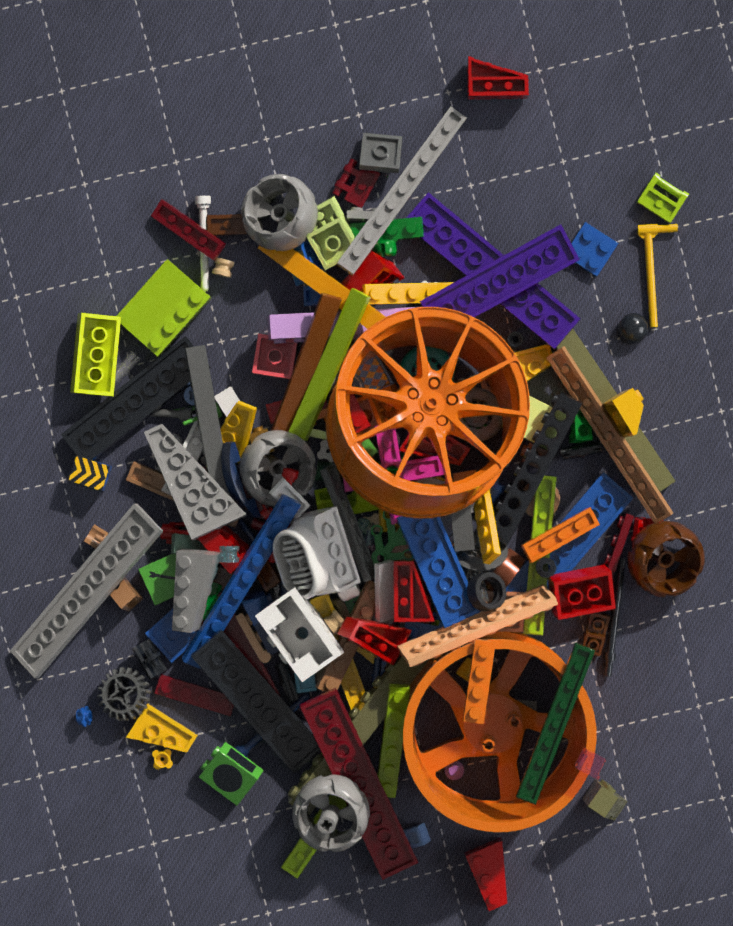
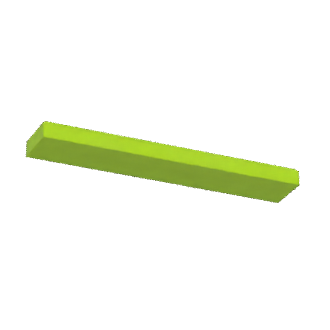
M331 794L328 796L329 804L337 806L339 810L347 806L344 799ZM319 809L313 818L315 824L318 823L322 809ZM300 838L281 868L295 878H298L316 852V849L307 845Z

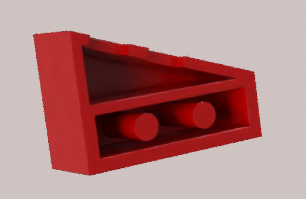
M468 56V100L527 99L529 95L528 75Z
M371 251L353 276L349 274L341 284L350 291L351 288H355L363 293L362 285L391 284L395 280L401 281L405 277L393 262Z
M227 525L196 539L208 551L223 552L219 563L230 574L239 566L250 548Z

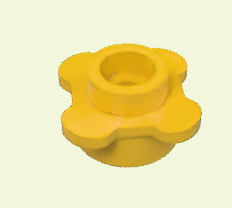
M171 750L153 751V767L155 769L172 767Z

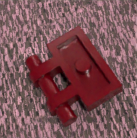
M351 158L349 163L345 164L344 172L340 179L335 182L334 186L336 187L332 194L339 197L343 190L347 192L344 198L345 201L356 207L363 208L380 173L377 171L356 170L355 166L358 162ZM350 175H353L356 178L350 187L346 183Z

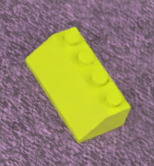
M78 313L70 393L114 397L121 317Z

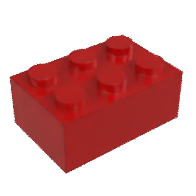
M605 564L558 573L548 578L549 591L556 597L558 605L553 606L551 610L558 620L616 609L612 571Z

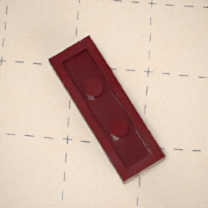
M624 513L618 519L616 527L619 530L617 535L612 537L610 546H613L611 554L607 553L604 564L612 572L616 571L634 518L633 515Z

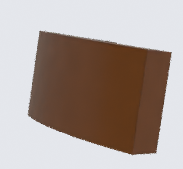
M600 612L589 615L582 643L583 646L594 649V655L597 656L601 655L610 621V615Z

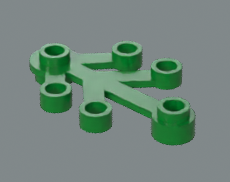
M383 511L389 542L384 547L382 540L384 530L381 525L376 524L371 527V534L374 536L376 547L371 556L373 564L379 563V555L384 556V561L413 560V557L407 558L405 556V553L410 551L409 549L403 552L391 553L395 546L407 545L400 527L396 531L395 525L391 524V519L386 517V511ZM375 527L380 528L381 531L379 534L374 533Z

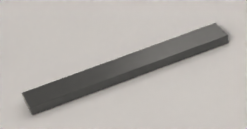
M205 345L184 348L206 470L230 496L222 472L221 455L223 441Z

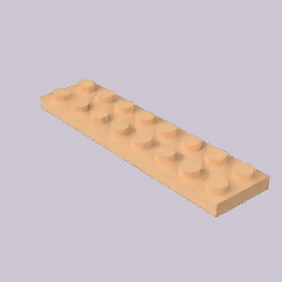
M543 584L505 600L501 607L497 609L481 611L447 628L441 627L398 645V649L410 667L419 666L428 659L440 657L442 653L450 650L453 651L468 642L473 643L475 639L485 635H492L501 628L511 627L520 620L530 619L541 611H549L553 606L558 605L556 597Z

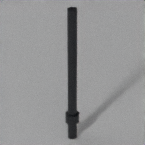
M620 558L617 565L614 588L616 609L611 611L607 651L604 652L603 660H605L603 676L608 677L612 675L613 661L616 659L614 651L626 564L625 558Z

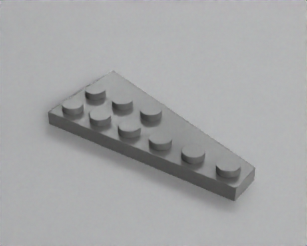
M163 424L144 432L192 541L247 516Z

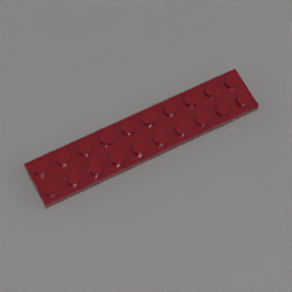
M331 689L300 704V708L331 773L351 779L367 797L370 807V818L362 838L382 880L417 864V858L337 689Z

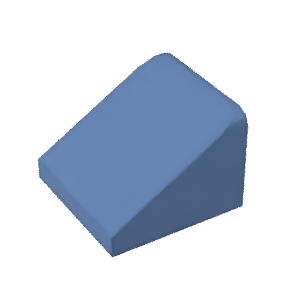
M420 823L403 830L411 848L423 846L431 841L425 823Z

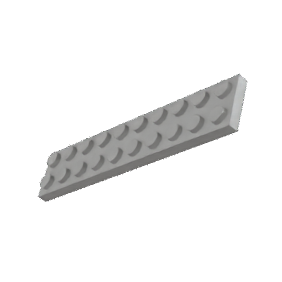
M134 503L10 650L34 678H39L163 532L138 504Z

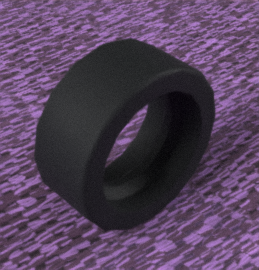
M485 572L473 576L467 586L469 602L479 611H490L501 607L506 599L504 581L493 572ZM483 580H487L492 585L494 597L491 603H486L481 597L480 585Z

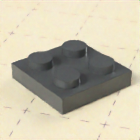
M363 133L359 170L399 173L403 136Z

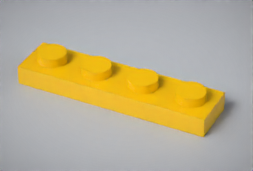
M489 489L475 502L474 512L483 563L490 565L501 555Z

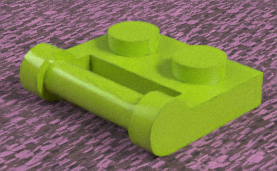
M655 173L637 203L670 224L689 193L686 191L682 192L660 178L661 175ZM657 184L677 197L678 201L675 203L653 187Z

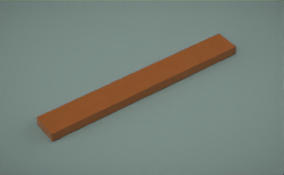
M321 293L271 431L283 430L289 432L319 363L342 301L340 297Z

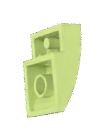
M335 196L317 205L318 218L313 232L308 233L306 236L325 270L337 264L355 239Z
M529 396V420L524 439L534 443L532 438L536 430L541 431L544 425L541 421L545 413H550L553 407ZM556 410L555 417L558 420H564L566 414ZM548 427L546 435L554 438L557 435V431L553 427ZM539 445L540 447L547 449L546 446Z

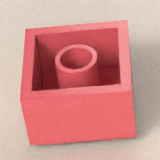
M258 333L252 373L290 380L294 369L298 343H294V339H286V343L274 344V340H268V335Z

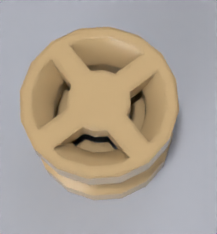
M217 258L212 274L231 278L232 273L230 271L235 262Z
M336 609L332 611L329 617L325 616L323 618L334 634L338 633V629L344 623V619Z

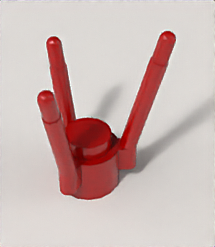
M170 522L169 524H162L161 529L163 532L160 537L161 539H166L167 544H171L172 534L189 535L187 530L179 529V527H186L184 522Z

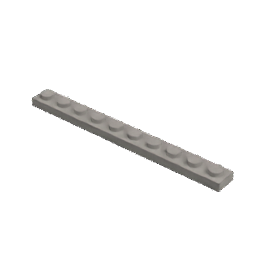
M453 107L448 109L337 262L339 267L352 276L355 274L467 117Z

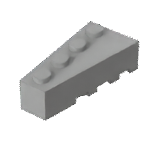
M188 548L176 552L172 631L192 633L200 629L207 607L206 602L211 594V586L217 574V566L223 552Z

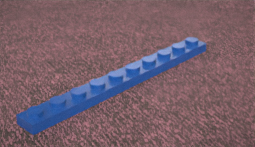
M284 494L281 495L183 655V662L199 669L201 668L191 657V654L220 629L225 630L273 552V541L276 535L287 529L300 508L301 504L299 501Z

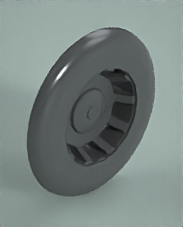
M474 533L475 550L455 552L462 567L473 571H488L497 568L506 560L508 548L507 545L499 541L501 555L490 565L485 564L482 559L478 533Z

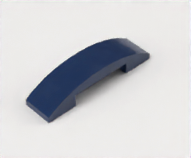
M225 442L222 447L221 463L228 492L235 503L247 514V517L259 518L261 516L254 498H246L235 466L236 462L241 461L235 442Z

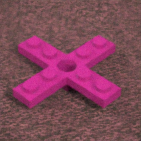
M396 429L377 434L381 460L380 466L386 470L392 466L399 468L401 458ZM432 456L407 461L399 477L408 481L444 476L439 457ZM343 479L345 492L354 491ZM390 513L391 524H398L396 517L399 516Z

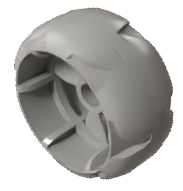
M285 174L266 176L259 180V184L250 188L245 195L241 206L242 223L248 236L261 247L276 251L294 249L305 241L307 234L312 233L316 226L318 208L315 196L296 177H290ZM287 193L283 204H277L274 207L270 205L273 198ZM298 207L296 215L292 211H290L291 209ZM271 215L278 223L277 232L263 231L261 217Z
M273 430L258 435L254 438L251 445L246 446L241 456L239 469L245 490L260 503L275 507L277 501L269 494L270 491L263 488L259 484L260 476L257 472L266 471L274 477L271 486L272 490L283 478V468H287V464L297 462L299 474L298 478L295 479V483H292V487L302 497L305 496L312 488L316 478V460L312 449L297 435L283 430ZM279 445L288 447L282 460L269 454L270 450Z
M336 774L326 777L321 775L308 781L300 789L293 804L292 818L295 829H298L301 839L307 845L323 852L328 849L333 852H340L352 847L361 839L369 822L370 807L365 793L359 790V786L351 779ZM329 794L344 799L349 803L348 807L339 810L337 806L330 805ZM309 802L322 809L316 824L314 819L310 818L307 813ZM339 817L354 821L351 828L342 832L335 830Z

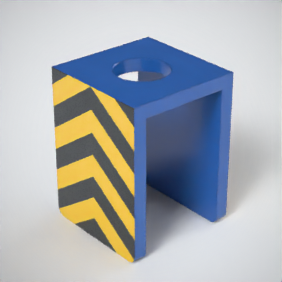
M77 456L69 480L104 491L112 466Z

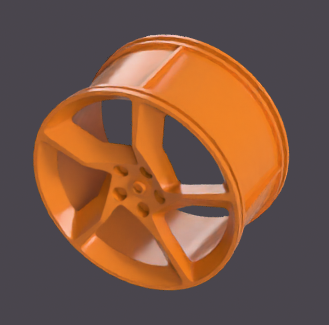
M496 632L479 639L495 641V649H509L510 651L498 676L489 685L484 724L463 721L467 694L445 670L455 661L473 654L474 642H468L453 651L450 650L442 653L438 658L429 659L409 685L410 693L404 718L402 746L408 769L415 784L428 802L439 812L469 828L488 832H511L526 829L546 821L562 810L575 797L584 784L593 763L597 741L596 722L592 704L582 685L562 737L568 739V746L561 762L545 780L536 805L517 798L516 794L521 784L517 759L526 729L541 732L547 713H539L515 700L509 695V691L519 679L531 657H536L547 665L559 681L562 678L566 664L552 649L529 635L521 632ZM430 685L451 705L464 736L447 740L420 752L415 735V715L420 700ZM497 756L500 799L497 801H487L464 796L443 784L436 777V772L461 758Z

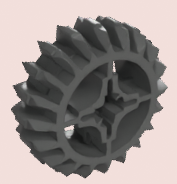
M120 667L119 672L116 669L112 670L113 676L109 673L106 674L107 681L101 680L104 686L98 687L102 694H99L97 698L103 699L99 706H105L103 712H109L110 718L115 717L118 721L123 718L124 721H128L129 716L131 719H136V713L142 715L140 708L147 709V705L144 702L150 701L146 694H150L151 690L145 689L149 686V683L143 682L145 676H139V671L135 670L133 672L132 668L128 667L125 670L124 667ZM130 678L135 683V686L127 687L122 679ZM115 685V692L111 695L112 688ZM137 694V699L133 703V697ZM121 701L126 710H118L113 705V702Z

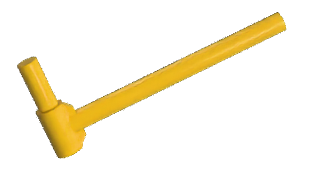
M677 224L637 225V234L644 239L650 327H658L652 238L658 235V233L678 232Z

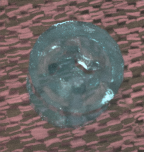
M219 546L221 551L219 562H239V557L237 556L239 546Z

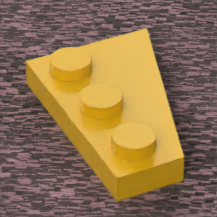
M548 344L515 352L527 381L551 367L546 358L552 354L551 347Z
M147 703V709L142 711V715L138 717L126 738L188 752L198 735Z

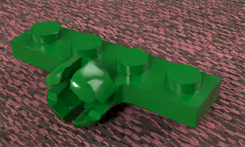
M423 217L394 219L373 247V252L382 257H385V254L391 257L397 254L398 240L424 237ZM366 222L349 224L354 237L358 235Z

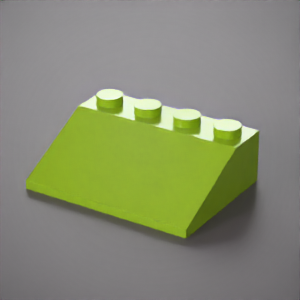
M167 259L116 317H121V324L157 357H160L212 298Z

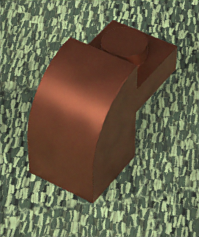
M509 548L506 560L492 572L499 575L507 587L523 565L525 559ZM485 580L483 586L493 591L492 585Z

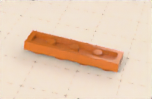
M588 507L521 546L529 562L533 563L600 524L591 507Z
M474 640L463 715L464 722L484 724L496 645L495 641Z

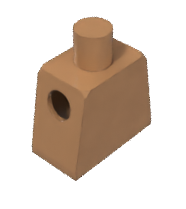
M124 577L119 583V588H115L110 593V596L121 609L129 612L144 598Z

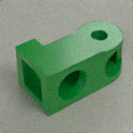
M580 409L570 426L569 443H587L593 440L592 427Z

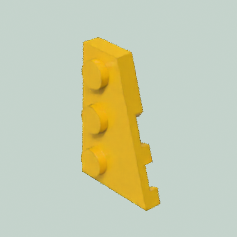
M238 401L226 417L220 430L223 443L235 442L241 458L244 449L248 446L257 408Z

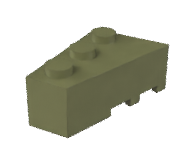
M595 779L582 798L588 807L604 818L614 821L628 802L615 793L616 790L612 785L603 779L600 782Z

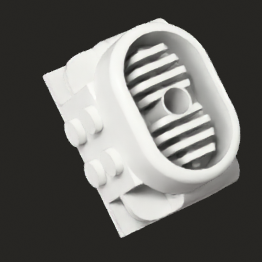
M337 506L305 512L298 519L291 521V527L276 535L273 541V555L282 583L288 592L297 587L301 597L309 599L315 595L320 596L342 592L361 582Z
M294 587L255 615V617L269 635L267 637L269 643L273 648L277 646L281 652L279 654L281 660L285 664L289 663L298 678L303 682L342 655L344 651L317 609L308 599H303L297 587ZM301 627L308 630L306 638H301L298 635V630Z

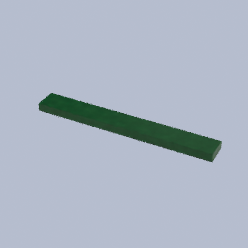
M578 643L574 644L516 794L517 798L536 805L593 658L594 649Z

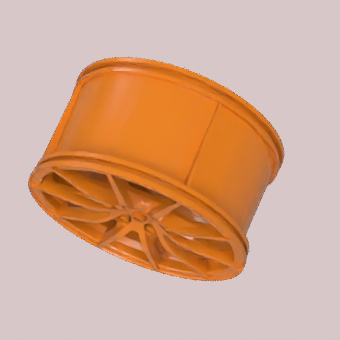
M418 307L396 312L368 328L356 340L343 361L326 413V436L332 459L348 485L364 500L383 511L417 519L442 517L458 512L476 502L494 485L503 469L519 449L529 420L530 399L527 380L523 368L511 347L498 333L482 321L460 311L440 307ZM404 346H417L416 376L412 377L388 356L385 351ZM425 346L439 348L452 353V355L440 370L435 371L429 365ZM377 355L392 371L399 384V390L397 392L352 387L353 378L356 371L364 363ZM458 356L479 372V374L458 383L452 381ZM485 379L495 394L499 408L468 403L465 396L479 382ZM357 394L371 397L397 408L398 413L383 424L357 437L351 420L350 395ZM486 415L502 416V445L496 455L461 422L462 418ZM405 428L409 432L408 445L400 466L394 475L380 466L367 453L361 443L384 431ZM453 435L469 442L489 459V463L473 475L452 482L445 445L446 437ZM423 438H429L443 467L445 484H421L399 477L409 457Z

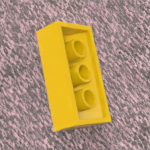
M633 388L622 391L603 403V406L624 437L637 434L644 406L641 402L644 400L641 393Z

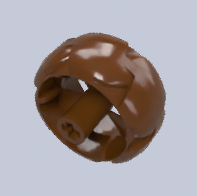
M661 521L658 524L646 526L635 536L632 541V551H628L627 564L630 575L638 586L650 595L665 598L666 595H681L695 585L697 576L702 573L704 568L705 554L698 537L689 528L678 522ZM680 539L685 547L673 554L663 543ZM652 558L658 565L647 574L648 561ZM674 561L680 562L678 568L666 576V568L670 567Z

